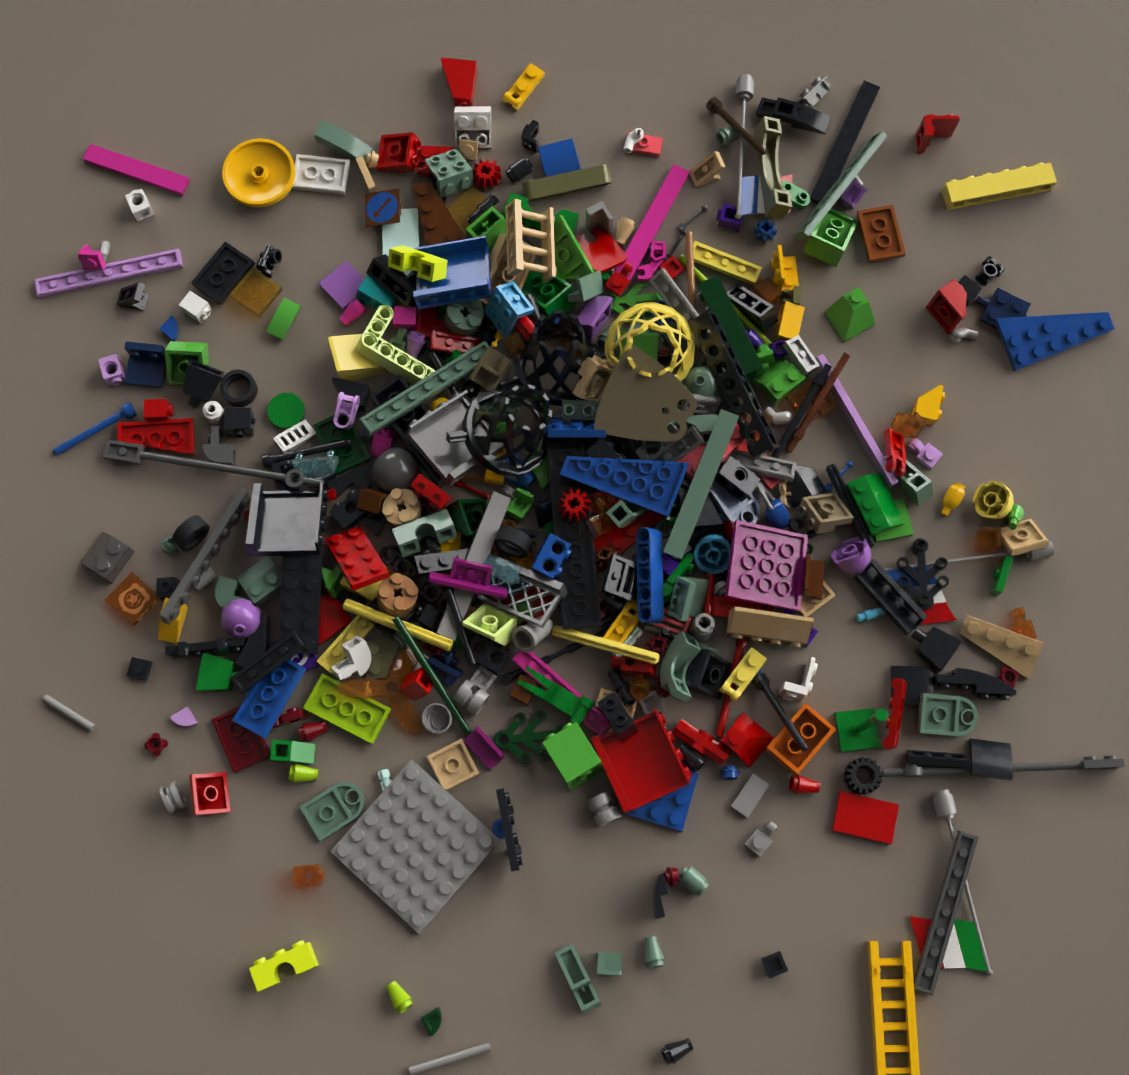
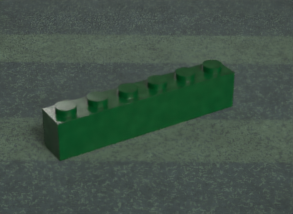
M718 274L697 284L700 289L697 293L701 301H706L708 305L705 307V310L715 311L748 381L765 374V369Z

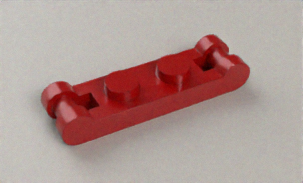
M895 678L891 682L894 695L889 700L891 716L886 721V728L889 729L888 737L883 740V746L886 749H895L899 742L907 686L906 681L901 678Z

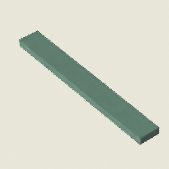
M884 131L871 136L794 236L798 240L810 236L885 140L887 135Z
M486 341L478 344L360 418V423L370 436L473 372L489 345Z
M720 410L663 553L682 560L739 419L738 415Z

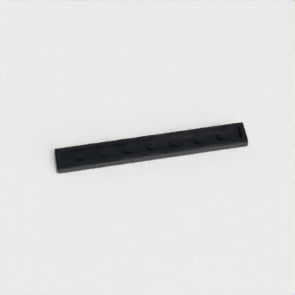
M865 80L863 81L810 196V201L819 204L840 177L879 92V86Z

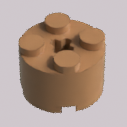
M394 573L389 578L384 579L379 586L377 594L379 611L393 617H407L414 610L418 588L409 577L400 573Z

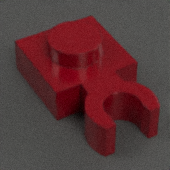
M298 707L288 709L286 714L278 717L273 728L307 719L306 713L301 709L298 710Z

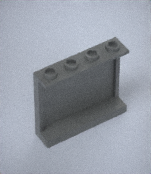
M467 390L462 393H455L448 402H441L434 411L429 410L421 419L411 421L405 434L449 487L481 466L470 454L465 442L448 443L446 441V432L462 430V421L470 405L465 398L468 393ZM481 420L476 427L478 436H487L489 425L484 420ZM491 442L489 453L496 456L505 450L503 443Z

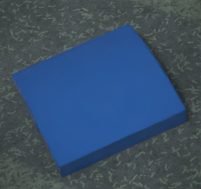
M572 138L538 147L545 177L581 170Z

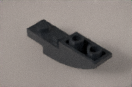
M762 97L756 112L757 117L763 118L767 116L780 119V122L791 124L792 128L826 135L831 121L830 116L814 108L779 97L777 100Z
M955 668L952 670V675L937 674L933 677V685H938L940 689H950L951 686H957L959 690H970L971 687V695H978V699H990V696L998 697V700H1010V697L1016 695V690L1000 679L971 669Z

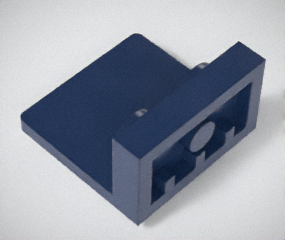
M126 341L124 349L129 354L124 382L127 385L162 388L166 369L164 346Z

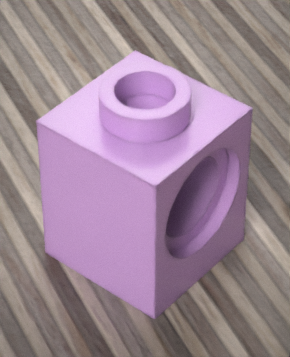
M117 354L98 359L103 379L109 386L120 385L125 381L124 367ZM113 369H116L115 373L110 374Z

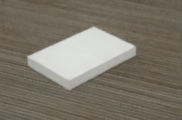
M296 154V178L292 190L345 195L350 160Z

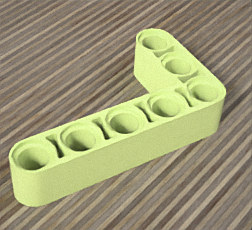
M381 305L356 346L357 351L362 356L396 376L400 374L406 382L414 385L434 373L435 370L381 338L394 315L391 307Z

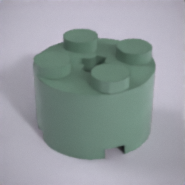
M477 299L448 304L444 314V325L451 331V334L470 337L479 329L484 317L481 301Z

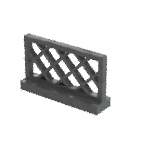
M498 557L495 561L496 567L490 576L489 584L501 587L508 585L509 592H507V597L511 596L512 603L504 606L501 604V599H488L485 597L486 594L483 593L478 595L477 599L544 628L560 599H565L568 594L564 583ZM498 574L504 575L506 580L496 584L495 579ZM521 582V588L511 589V583ZM532 588L538 590L539 594L528 597L527 590ZM524 592L525 599L515 602L513 595ZM548 595L554 596L552 602L544 604L543 597ZM540 599L542 605L531 609L530 602ZM527 603L529 610L518 612L517 606ZM543 610L544 616L541 621L535 619L533 613Z

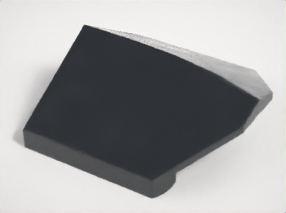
M800 465L796 466L793 482L788 481L786 483V492H791V496L786 497L793 508L801 504L803 497L820 495L827 491L813 468Z

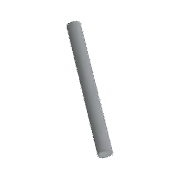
M490 1043L481 1044L409 1067L410 1075L491 1051Z

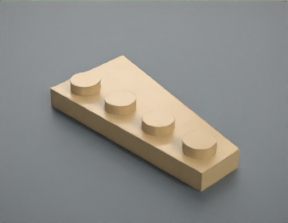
M966 615L960 631L961 635L1030 679L1043 642Z

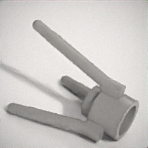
M762 482L758 483L752 494L758 502L765 501L769 509L773 510V506L767 497L771 501L775 500L768 488L764 487ZM760 517L757 521L758 525H761Z

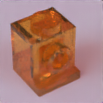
M914 412V414L897 413L891 426L896 432L906 437L917 439L926 423L918 412Z

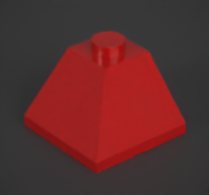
M954 279L940 288L926 306V309L948 335L954 331L965 317L967 293L963 286Z
M743 712L719 741V744L732 751L731 754L750 768L774 737Z

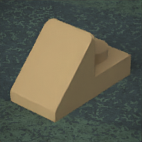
M714 151L690 170V176L695 187L721 179L719 172L725 168L720 153Z

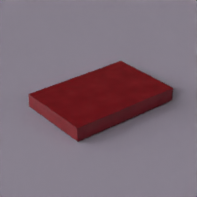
M240 706L211 719L235 774L271 756L263 737L232 721Z

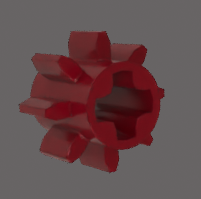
M659 633L658 637L650 635L652 641H647L645 644L650 646L648 651L656 652L664 657V649L667 650L669 647L665 644L668 638H661V633ZM655 642L662 644L660 650L658 647L654 649Z

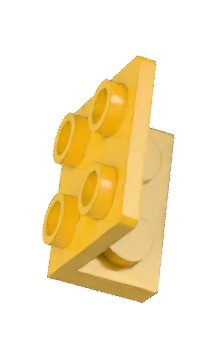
M777 245L776 252H773V259L770 261L771 271L774 270L772 285L773 288L776 287V294H783L784 290L792 291L794 286H799L796 256L783 257L782 245Z

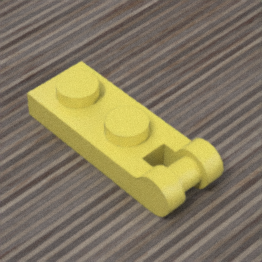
M751 647L719 691L723 694L726 693L733 702H736L767 658ZM732 683L738 687L736 691L730 687Z

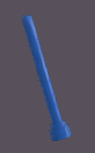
M130 402L123 404L119 412L54 448L53 454L59 455L124 417L132 418L137 415L135 409Z

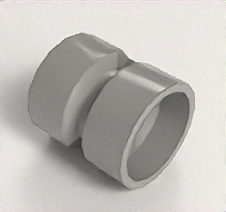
M466 680L455 694L453 701L461 707L466 706L468 712L477 716L487 703L490 695L482 689L476 690V685Z
M610 791L601 793L586 801L590 812L595 813L593 818L598 828L621 817L617 806L612 805L614 800Z

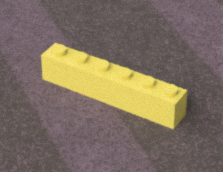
M1037 163L1030 167L1021 166L1015 170L1005 169L994 174L985 173L978 177L969 176L962 180L953 179L945 184L942 194L947 210L1051 191L1057 181L1051 163Z

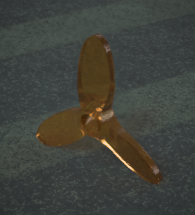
M409 647L405 648L398 656L388 679H353L345 681L338 686L340 693L350 697L373 698L385 696L389 699L392 711L400 724L413 735L419 734L421 723L417 711L411 700L400 690L405 676L414 670L418 661ZM394 684L397 690L394 693H390L386 690V686Z

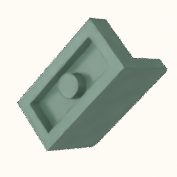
M595 271L578 278V291L567 296L569 302H578L604 293L601 271Z

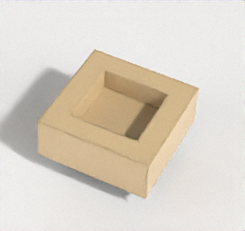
M460 139L459 152L464 159L477 160L479 141Z

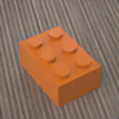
M804 703L792 716L791 721L808 745V750L805 752L800 750L786 726L781 729L764 749L793 776L800 773L836 730L835 727L807 703Z

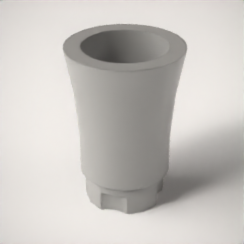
M707 613L697 615L690 621L688 634L695 637L700 643L710 641L715 632L714 619ZM700 624H704L706 628H702Z
M543 616L537 617L535 619L541 621ZM548 619L544 628L530 622L515 628L512 632L515 646L523 652H531L541 640L550 634L552 628H554L553 622Z

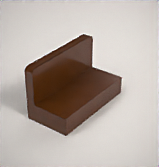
M811 554L806 555L802 598L822 600L825 561L811 560Z

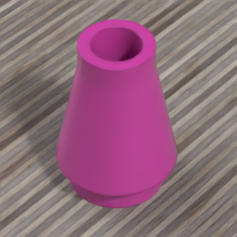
M355 299L353 302H350L339 319L348 326L363 316L366 308Z

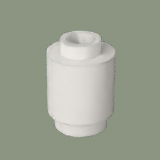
M209 401L204 405L203 414L207 420L215 425L222 423L224 419V409L216 401Z

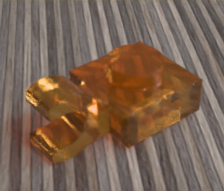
M1020 607L1012 610V615L1016 622L1011 624L1012 631L1032 639L1037 638L1032 620H1025L1024 608Z

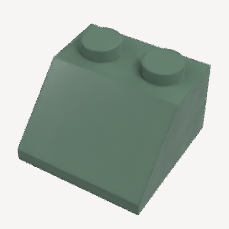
M266 556L236 577L258 608L281 593L282 573L269 556Z

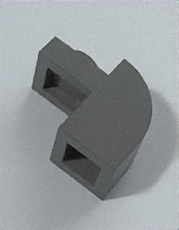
M211 426V432L208 433L209 444H202L205 455L213 463L236 466V448L231 444H222L223 431L219 426Z

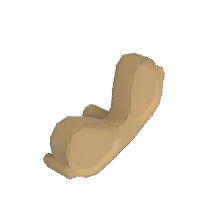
M781 481L779 484L780 500L785 508L790 506L786 496H791V492H786V483L788 481Z

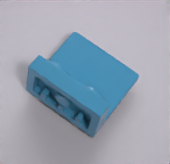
M512 281L495 288L484 311L505 338L509 336L517 319L532 314L534 307L515 282Z

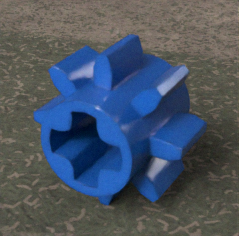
M768 219L764 222L758 221V227L754 228V233H757L756 240L759 239L763 243L768 240L772 242L773 236L777 233V230L773 229L775 223L769 222Z

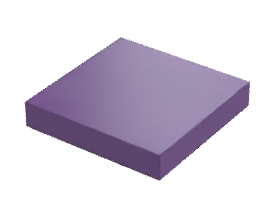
M346 260L324 278L319 285L344 311L351 301L353 302L357 299L355 296L364 278Z

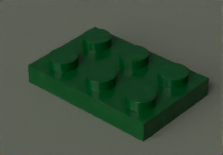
M333 415L313 425L322 445L345 439L352 441L351 446L326 451L336 475H340L371 460L354 424L350 429H341L334 424ZM342 416L340 424L345 425L348 422L347 416Z

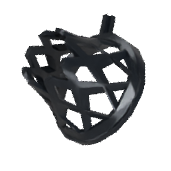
M562 310L552 311L548 318L542 315L537 319L531 339L529 341L524 340L517 348L514 360L515 376L501 381L499 385L501 390L505 391L517 385L524 386L529 384L536 386L537 393H545L550 400L549 405L562 406V400H585L575 396L572 393L573 391L564 383L570 372L580 375L578 371L581 365L574 360L577 349L580 350L582 363L587 357L593 358L596 355L602 360L603 357L596 345L586 338L583 327L574 314L571 313L567 317ZM557 317L561 320L558 324L554 322ZM565 337L574 341L571 343L568 354L562 346L555 347L550 354L543 340ZM541 350L544 362L537 367L536 358L538 351ZM558 356L566 363L560 374L553 364ZM527 360H532L534 372L530 375H527L525 372ZM549 373L556 383L551 390L543 389L539 377ZM559 387H561L565 392H561V391H557V390H558Z
M529 384L520 387L517 385L508 391L494 390L480 393L467 408L462 421V430L446 432V441L448 443L465 442L470 454L484 468L494 473L505 476L525 475L538 467L547 454L546 440H549L548 424L552 418V410H549L550 400L545 393H537L536 386ZM509 398L515 399L529 408L539 421L540 425L532 433L529 426L525 425L514 429L515 418L512 414H504L509 405ZM492 400V404L484 412L479 410L486 402ZM540 400H543V407L540 404ZM501 403L496 413L488 412L492 407ZM481 420L490 424L487 436H478L476 427ZM498 422H506L505 433L494 434ZM523 434V443L514 448L513 438ZM539 435V439L535 445L533 440ZM543 438L541 450L538 452L536 449ZM491 442L503 443L506 453L499 457L490 454ZM522 449L528 451L529 455L523 463L516 464L514 454ZM508 458L510 464L503 460Z

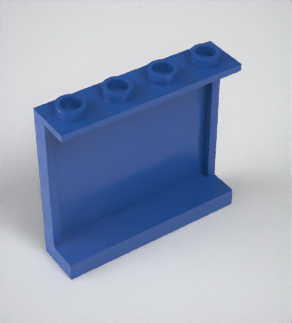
M486 236L413 248L448 260L445 279L431 282L417 277L418 271H416V291H413V297L418 309L492 297L490 252Z

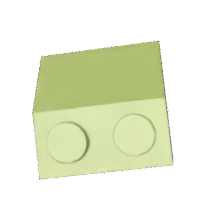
M484 603L462 622V626L506 646L512 640L513 630L517 628V617Z

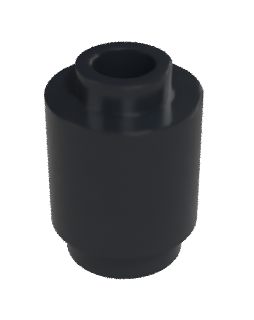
M521 157L508 166L505 172L513 183L519 182L532 172L531 168L533 165L528 158L524 159Z

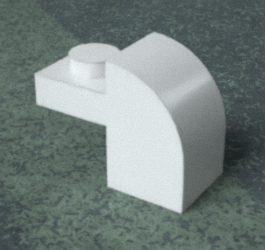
M357 635L341 645L347 658L331 667L332 673L340 680L350 677L354 672L361 677L371 664L370 649L366 641Z

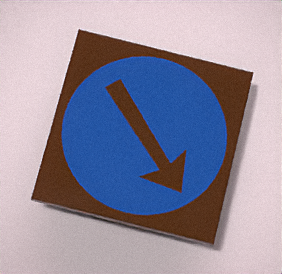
M399 188L365 193V227L400 222L401 202Z

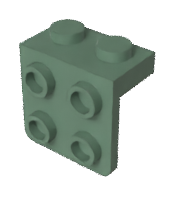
M450 150L425 160V164L437 179V191L441 198L473 187L472 168L458 150Z

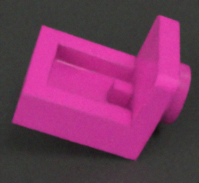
M87 244L77 254L83 270L103 271L106 267L101 251H91L90 246Z
M381 429L376 432L370 455L379 457L382 453L392 448L393 441L397 435L392 434V431L388 429Z

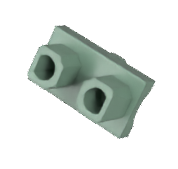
M562 400V419L595 420L597 401Z

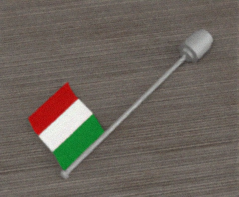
M949 789L933 792L934 798L932 799L937 817L941 816L942 820H947L952 843L954 844L955 834L950 818H954L953 814L957 813L953 795L950 794ZM966 879L964 888L974 922L955 919L941 968H969L986 971V975L990 976L993 974V970L990 969ZM909 915L921 957L932 919Z

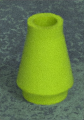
M298 763L290 765L289 781H293V783L317 781L318 769Z
M393 981L386 987L393 1008L399 1014L413 1006L412 998L396 981Z

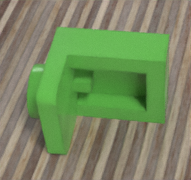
M517 488L515 491L516 498H513L505 514L522 522L533 507L534 495L526 490Z

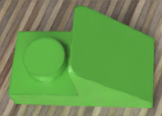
M337 564L334 571L322 567V575L327 590L333 599L337 597L342 589L340 582L344 576Z

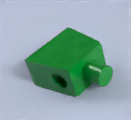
M203 653L196 690L200 693L232 692L234 683L230 678L238 673L236 671L237 665L232 661Z

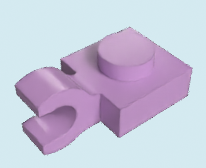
M916 437L908 445L910 449L918 453L915 459L929 470L943 455L930 443L924 446Z

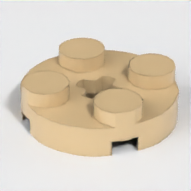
M396 488L384 500L382 512L390 524L399 527L417 520L421 514L422 506L418 496L411 490ZM404 504L406 509H402L400 512L398 507Z

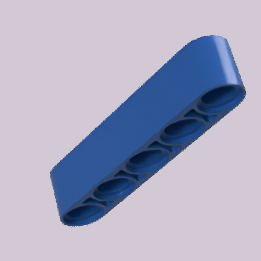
M642 527L636 534L638 618L643 623L658 624L664 617L662 534L657 529Z

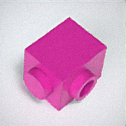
M394 306V315L390 323L393 324L395 331H398L400 327L407 329V331H416L417 307Z

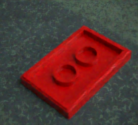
M839 791L832 831L891 845L893 843L899 804Z

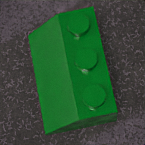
M881 473L864 475L847 483L846 487L872 538L905 524Z

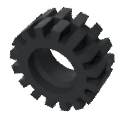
M864 757L850 762L844 773L846 777L845 783L849 785L847 787L852 789V792L859 793L860 795L874 792L880 787L879 784L883 780L881 779L883 773L880 772V765L877 766L875 760L872 761L871 758ZM860 768L867 769L870 772L871 778L866 784L860 783L856 778V772Z

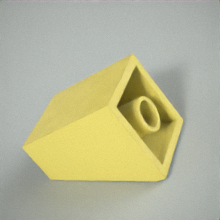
M363 334L328 337L340 379L354 382L385 373L383 367L358 353L356 346Z

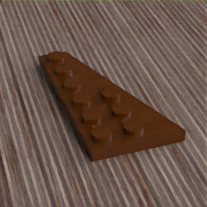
M426 181L413 184L412 188L426 245L467 239L431 182Z

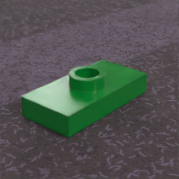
M1004 556L1000 561L999 567L995 569L992 579L995 580L991 589V595L998 596L1003 592L1013 562L1012 556Z

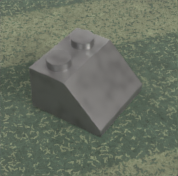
M102 531L81 561V564L113 583L135 551L120 540Z

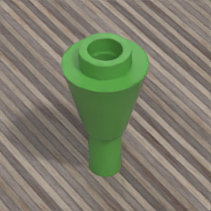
M1013 504L1012 510L1006 516L1011 530L1017 528V524L1025 514L1024 509L1016 504Z

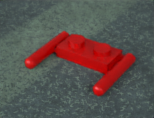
M707 575L709 584L705 596L704 613L713 617L728 618L729 611L734 607L763 609L762 604L732 598L713 597L715 575Z

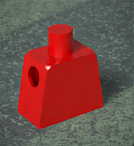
M626 656L611 657V668H620L623 675L655 679L657 663L654 665Z

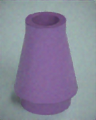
M411 331L407 337L406 353L415 359L417 358L425 343V335Z

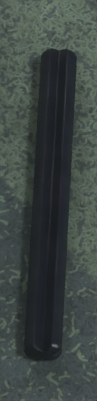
M835 464L828 465L826 472L839 498L854 517L852 525L858 537H860L861 541L866 539L870 549L873 548L875 543Z

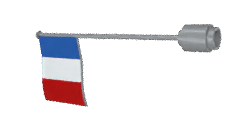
M749 74L740 75L736 81V99L742 102L741 126L745 128L746 102L753 98L754 80ZM740 136L737 211L734 215L736 219L754 214L765 215L760 175L742 177L744 138ZM792 174L780 176L781 182L788 181L792 183Z
M1049 541V546L1022 554L1029 561L1048 559L1054 555V546L1052 541ZM1009 552L967 558L951 559L947 561L948 564L996 557H1004L1006 555L1011 556V554ZM939 561L938 564L943 565L944 562ZM935 562L926 563V573L930 570L929 566H934ZM917 564L910 565L916 572H918ZM897 567L883 568L896 583L900 576H907L910 579V584L919 591V584L903 570ZM935 576L927 583V592L936 585L937 579ZM900 580L901 584H907L906 580ZM902 588L904 592L914 601V597L911 596L904 588ZM942 590L933 597L934 604L931 609L923 611L927 617L921 625L957 620L950 611ZM921 598L922 603H927L926 598Z

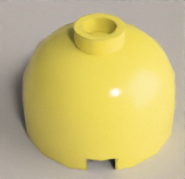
M990 481L986 484L983 483L977 488L973 496V503H975V511L980 516L997 520L1008 515L1012 510L1014 499L1011 490L998 481Z

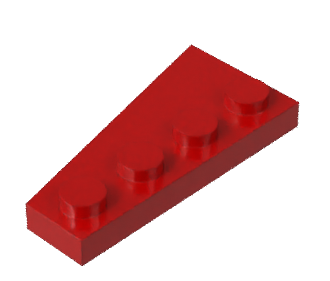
M193 418L117 423V441L140 444L145 448L195 456V420Z

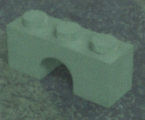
M447 509L392 529L402 557L421 551L419 542L426 536L436 537L439 544L457 537L453 521Z

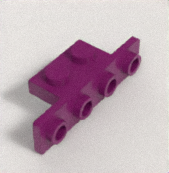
M454 558L450 575L430 572L429 582L436 586H451L459 591L465 589L477 595L482 593L488 594L495 599L507 597V588L489 584L492 572L491 565Z

